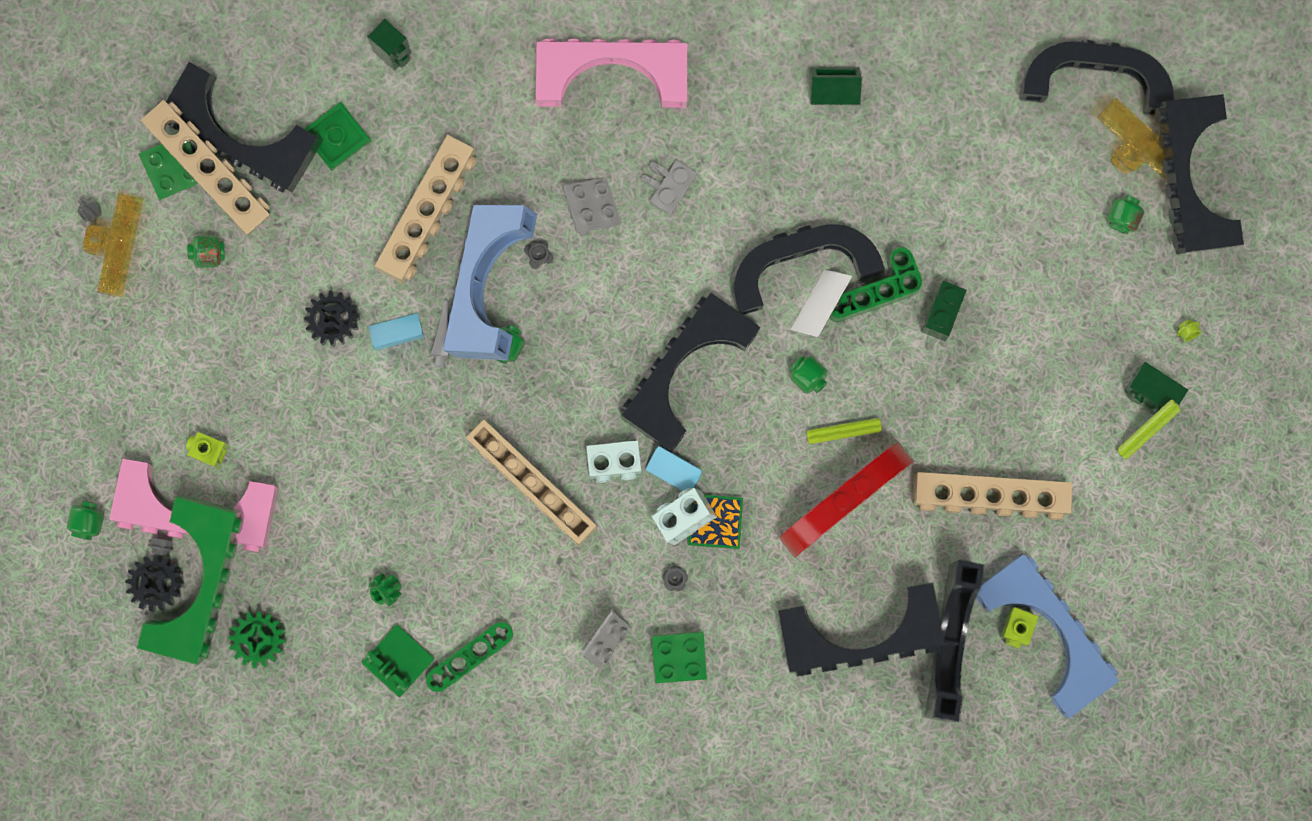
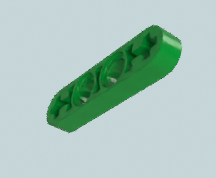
M498 622L431 670L426 677L428 688L434 692H443L508 645L513 638L512 628L504 622ZM498 627L502 630L507 628L509 631L506 633L507 639L505 641L501 638L496 640L494 643L498 647L493 650L491 643L484 637L489 634L492 639L497 635L496 629ZM478 642H483L488 647V652L483 657H477L473 652V647ZM461 657L465 659L467 667L463 672L457 673L453 670L452 663L456 658ZM447 665L449 672L455 678L450 680V677L447 676L443 679L444 685L441 688L438 685L433 687L431 684L434 681L432 676L434 674L438 676L443 675L446 671L442 668Z

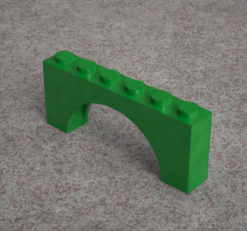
M186 495L175 497L169 523L181 527L197 544L203 561L202 586L195 602L182 616L165 621L150 619L143 623L137 649L195 665L208 658L211 651V644L208 643L210 634H214L218 619H215L217 609L221 608L224 600V594L221 593L223 584H227L231 569L228 568L229 560L234 558L237 550V544L234 543L236 533L240 534L244 519L241 518V510Z

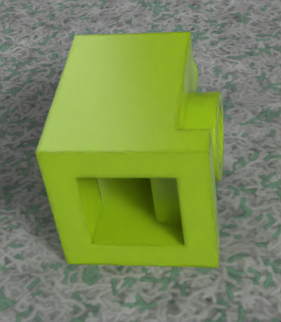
M197 432L196 436H190L186 444V450L189 451L187 456L219 469L229 448V445L225 442ZM207 444L208 450L201 453V446Z

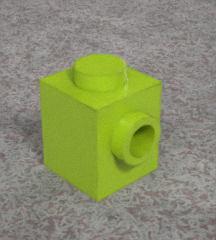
M1015 607L1010 608L1000 638L1006 640L1005 645L1020 649L1021 646H1029L1039 616Z

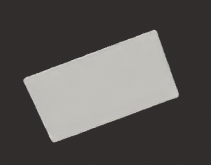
M824 270L791 330L818 337L852 276Z

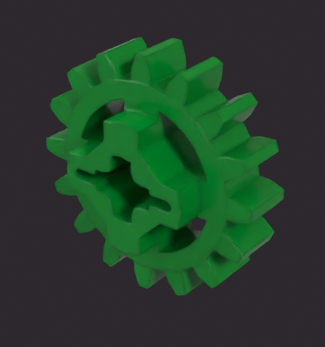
M258 611L254 618L253 614L249 612L247 613L246 621L240 617L238 618L239 627H231L235 632V636H228L229 640L234 641V645L230 646L229 650H237L234 656L236 660L244 658L242 665L247 666L251 661L252 668L257 669L259 662H261V665L266 668L268 667L267 660L270 659L272 662H277L275 654L284 653L279 647L280 644L287 643L286 640L280 637L286 631L283 629L278 630L277 627L281 624L279 620L271 622L273 615L268 614L264 619L263 612ZM252 624V629L248 631L246 634H242L243 631L249 625ZM265 624L271 628L274 636H269L265 632ZM258 633L259 637L263 638V642L258 643L256 647V643L252 642V637H257ZM241 644H246L250 649V656L244 652ZM268 646H273L269 653L262 656L264 649Z

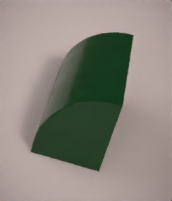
M810 67L811 105H861L862 74L860 67Z

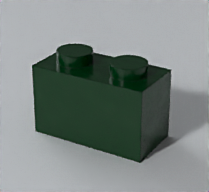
M384 18L367 37L372 51L395 71L398 67L403 68L408 64L411 59V49L407 38Z
M942 281L921 333L946 341L950 336L967 290Z
M1144 362L1139 366L1124 391L1129 394L1128 398L1134 403L1140 405L1144 403L1150 407L1149 411L1154 415L1170 400H1174L1179 405L1188 389Z

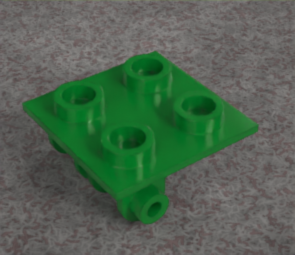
M185 143L183 146L184 153L188 155L194 154L191 143ZM162 144L138 154L159 201L198 185L195 179Z
M396 624L375 649L368 652L362 664L400 698L435 658Z
M704 631L652 636L655 684L707 680Z

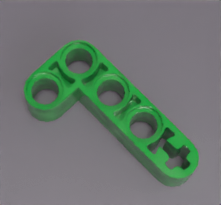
M904 247L895 249L888 260V267L892 277L843 293L837 302L838 307L846 306L849 300L850 306L845 307L841 314L838 311H832L829 319L833 322H842L916 295L922 286V278L911 251ZM894 257H904L907 264L905 266H898L894 261ZM905 279L912 280L915 283V289L905 288L903 281ZM883 287L890 289L892 296L884 298L881 296L879 289ZM857 296L866 297L868 305H858L855 298Z

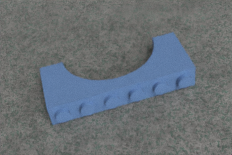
M473 206L443 351L457 358L508 361L513 336L500 328H494L488 320L484 307V288L488 274L502 252L518 241L533 238L538 214L526 206Z
M1023 554L982 583L981 590L978 592L976 599L986 613L1004 605L1024 606L1043 615L1055 627L1065 648L1066 670L1060 686L1049 698L1064 718H1071L1119 682L1116 677L1118 673L1109 661L1105 662L1100 656L1102 651L1093 640L1089 641L1085 636L1086 630L1081 622L1077 619L1073 620L1068 613L1070 608L1062 598L1058 600L1052 592L1054 586L1046 577L1042 578L1038 573L1037 569L1039 567L1034 559Z

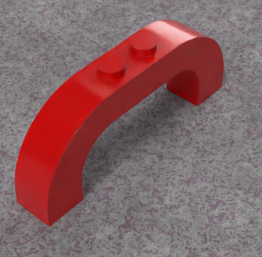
M899 441L798 520L779 537L780 541L796 558L915 461Z

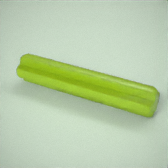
M1174 400L1166 403L1118 447V453L1124 459L1131 457L1180 412V406Z
M879 418L810 429L806 432L808 443L814 444L878 433L882 430V424Z

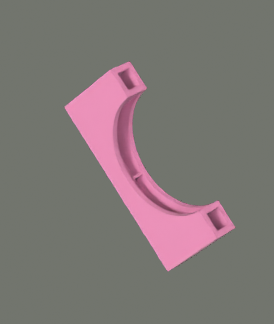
M544 39L542 42H537V107H562L564 93L572 80L585 70L604 64L628 66L647 76L659 93L661 108H686L687 43H682L679 40H669L667 43H657L655 40L632 43L631 40L627 39L618 40L617 43L607 42L603 39H596L592 42H582L579 39H570L567 42Z
M122 459L109 520L117 522L116 527L132 530L133 525L142 527V532L157 534L158 530L168 531L167 536L183 539V534L189 535L181 527L169 523L172 511L163 504L155 491L152 480L153 466L144 462ZM250 481L243 498L233 507V509L242 511L241 518L244 519L240 534L236 533L234 541L236 544L244 545L243 550L259 552L260 548L267 549L279 491L278 487Z

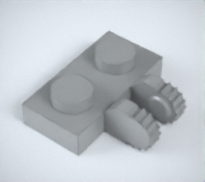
M677 160L669 172L659 164L652 162L649 168L665 179L661 185L646 175H643L640 180L656 190L650 200V204L671 216L698 173Z

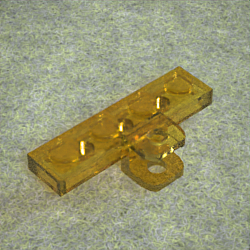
M1113 98L1097 117L1124 142L1113 153L1110 160L1111 164L1123 174H1127L1139 169L1146 162L1161 177L1167 180L1166 174L1162 170L1164 156L1163 149L1159 146V136L1120 100Z
M118 193L111 228L98 225H90L86 228L82 249L89 254L104 257L97 293L123 297L144 199ZM96 237L99 242L93 243L90 238Z

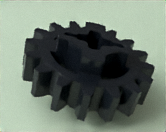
M329 291L328 297L319 293V301L310 300L314 306L312 308H305L310 316L304 317L305 323H310L306 330L308 333L314 332L311 336L314 341L320 338L321 345L324 346L329 341L330 345L335 347L338 340L344 345V338L346 336L350 339L354 338L351 331L359 329L354 322L359 321L360 316L354 314L358 311V307L356 305L350 306L353 302L350 297L344 300L342 292H339L337 297H335L334 293ZM329 303H337L335 306H325ZM348 311L349 320L346 326L344 324V316ZM324 312H326L328 315L335 316L339 325H337L335 322L333 323L332 321H329ZM317 313L320 314V321L317 323L318 326H316ZM329 331H339V332H340V333H337V334H334V335H328V334H327Z
M158 555L154 556L153 561L148 556H145L144 564L136 561L135 566L137 569L135 571L128 570V573L132 575V579L125 580V583L131 585V588L126 590V593L134 594L131 602L137 603L140 601L139 608L143 610L148 605L150 612H155L156 606H158L160 611H165L166 603L171 606L175 605L172 598H180L181 595L177 592V588L184 587V584L178 583V579L182 578L183 574L175 573L178 565L172 564L169 566L170 559L165 557L161 562V558ZM158 566L164 569L156 573L152 572L149 568ZM141 577V586L138 588L139 578ZM149 577L158 580L157 585L159 590L152 587L150 588L152 582L150 581L151 579ZM169 579H171V587L168 591L167 582ZM153 594L159 597L160 600L149 601L146 598Z

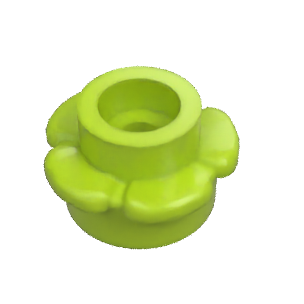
M1191 319L1181 323L1178 327L1177 336H1181L1184 342L1197 338L1202 333L1199 328L1200 323L1193 322Z

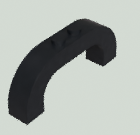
M1082 40L1081 42L1068 41L1058 43L1043 50L1032 61L1021 83L1019 98L1021 101L1044 103L1048 98L1051 75L1062 68L1089 69L1130 75L1139 82L1143 89V114L1155 115L1158 104L1174 100V90L1167 71L1150 54L1136 48L1123 47L1115 42L1096 44L1093 40Z
M828 224L814 228L808 225L797 229V233L787 235L786 232L777 234L772 237L773 240L764 242L751 250L741 262L733 286L735 308L742 315L763 309L764 304L758 288V279L762 272L772 265L822 250L832 249L844 253L851 260L858 281L883 274L885 267L880 253L868 237L858 230L845 225Z

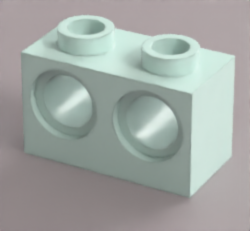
M638 441L587 446L590 479H595L596 483L610 482L611 477L621 476V480L636 479V474H641ZM629 455L633 457L635 462L631 467L625 468L619 462L621 457ZM598 458H605L609 462L605 470H598L594 467V462Z
M688 488L678 495L679 498L677 500L661 505L657 509L658 512L652 516L668 543L676 545L717 517L702 491L696 488ZM697 501L698 509L691 514L689 510L690 505ZM675 515L677 518L676 525L670 528L668 524L669 519Z

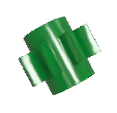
M380 573L369 584L371 587L370 596L377 604L381 605L386 602L389 607L402 595L400 592V581L391 574L385 577L383 573Z

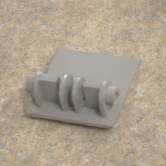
M607 178L563 185L564 196L569 204L568 209L572 214L571 218L574 220L576 233H579L580 236L588 235L589 231L622 224Z
M611 611L581 655L601 669L603 665H606L611 660L613 650L617 644L625 640L630 626Z

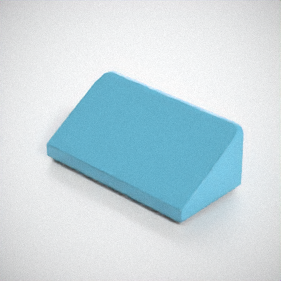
M418 313L369 326L372 345L375 351L424 338Z
M660 446L655 450L645 469L681 491L688 488L693 489L703 472Z

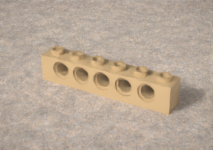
M164 100L161 101L141 119V122L247 236L250 235L270 217V214L267 212L270 207L261 197L256 200L249 193L253 190L243 178L239 181L232 174L235 169L225 159L221 162L214 155L218 151L208 140L204 143L197 136L200 133L199 130L190 121L185 123L179 117L182 112L173 102L167 104ZM174 122L180 126V130L176 135H168L165 132V128L169 123ZM190 141L196 143L198 148L194 154L188 155L184 153L183 146L185 143ZM209 160L215 164V170L212 173L206 174L201 171L200 167L204 161ZM224 179L230 180L233 183V188L228 193H223L218 189L219 182ZM241 198H245L251 203L250 208L245 212L236 209V202Z
M449 135L446 136L376 262L375 268L378 272L402 284H405L407 279L411 280L417 270V267L414 265L419 257L423 259L429 249L427 242L430 236L435 237L441 227L439 222L441 216L449 213L453 205L451 198L455 192L459 193L465 183L463 177L466 171H472L476 164L477 158L475 157L476 153L473 147ZM450 163L459 165L458 169L454 172L445 170L446 166ZM437 185H445L447 187L446 191L442 194L433 192ZM431 206L435 210L432 215L424 216L421 214L423 208ZM414 228L423 230L422 234L417 238L409 236L410 231ZM401 250L410 251V256L407 259L400 260L397 258Z
M485 420L466 437L469 444L576 545L580 547L597 529L596 524Z
M923 472L915 474L913 505L920 506L919 510L935 511V507H944L945 512L961 513V509H971V514L986 515V510L997 511V516H1012V512L1022 513L1024 518H1038V514H1047L1048 519L1063 520V516L1071 514L1072 483ZM936 487H942L946 490L947 497L945 500H940L935 496ZM962 489L971 491L973 496L971 501L967 502L961 498L960 492ZM992 490L997 493V503H990L987 500V491ZM1013 492H1018L1023 496L1024 501L1022 505H1017L1013 502ZM1039 494H1045L1048 497L1049 504L1047 507H1043L1038 503Z

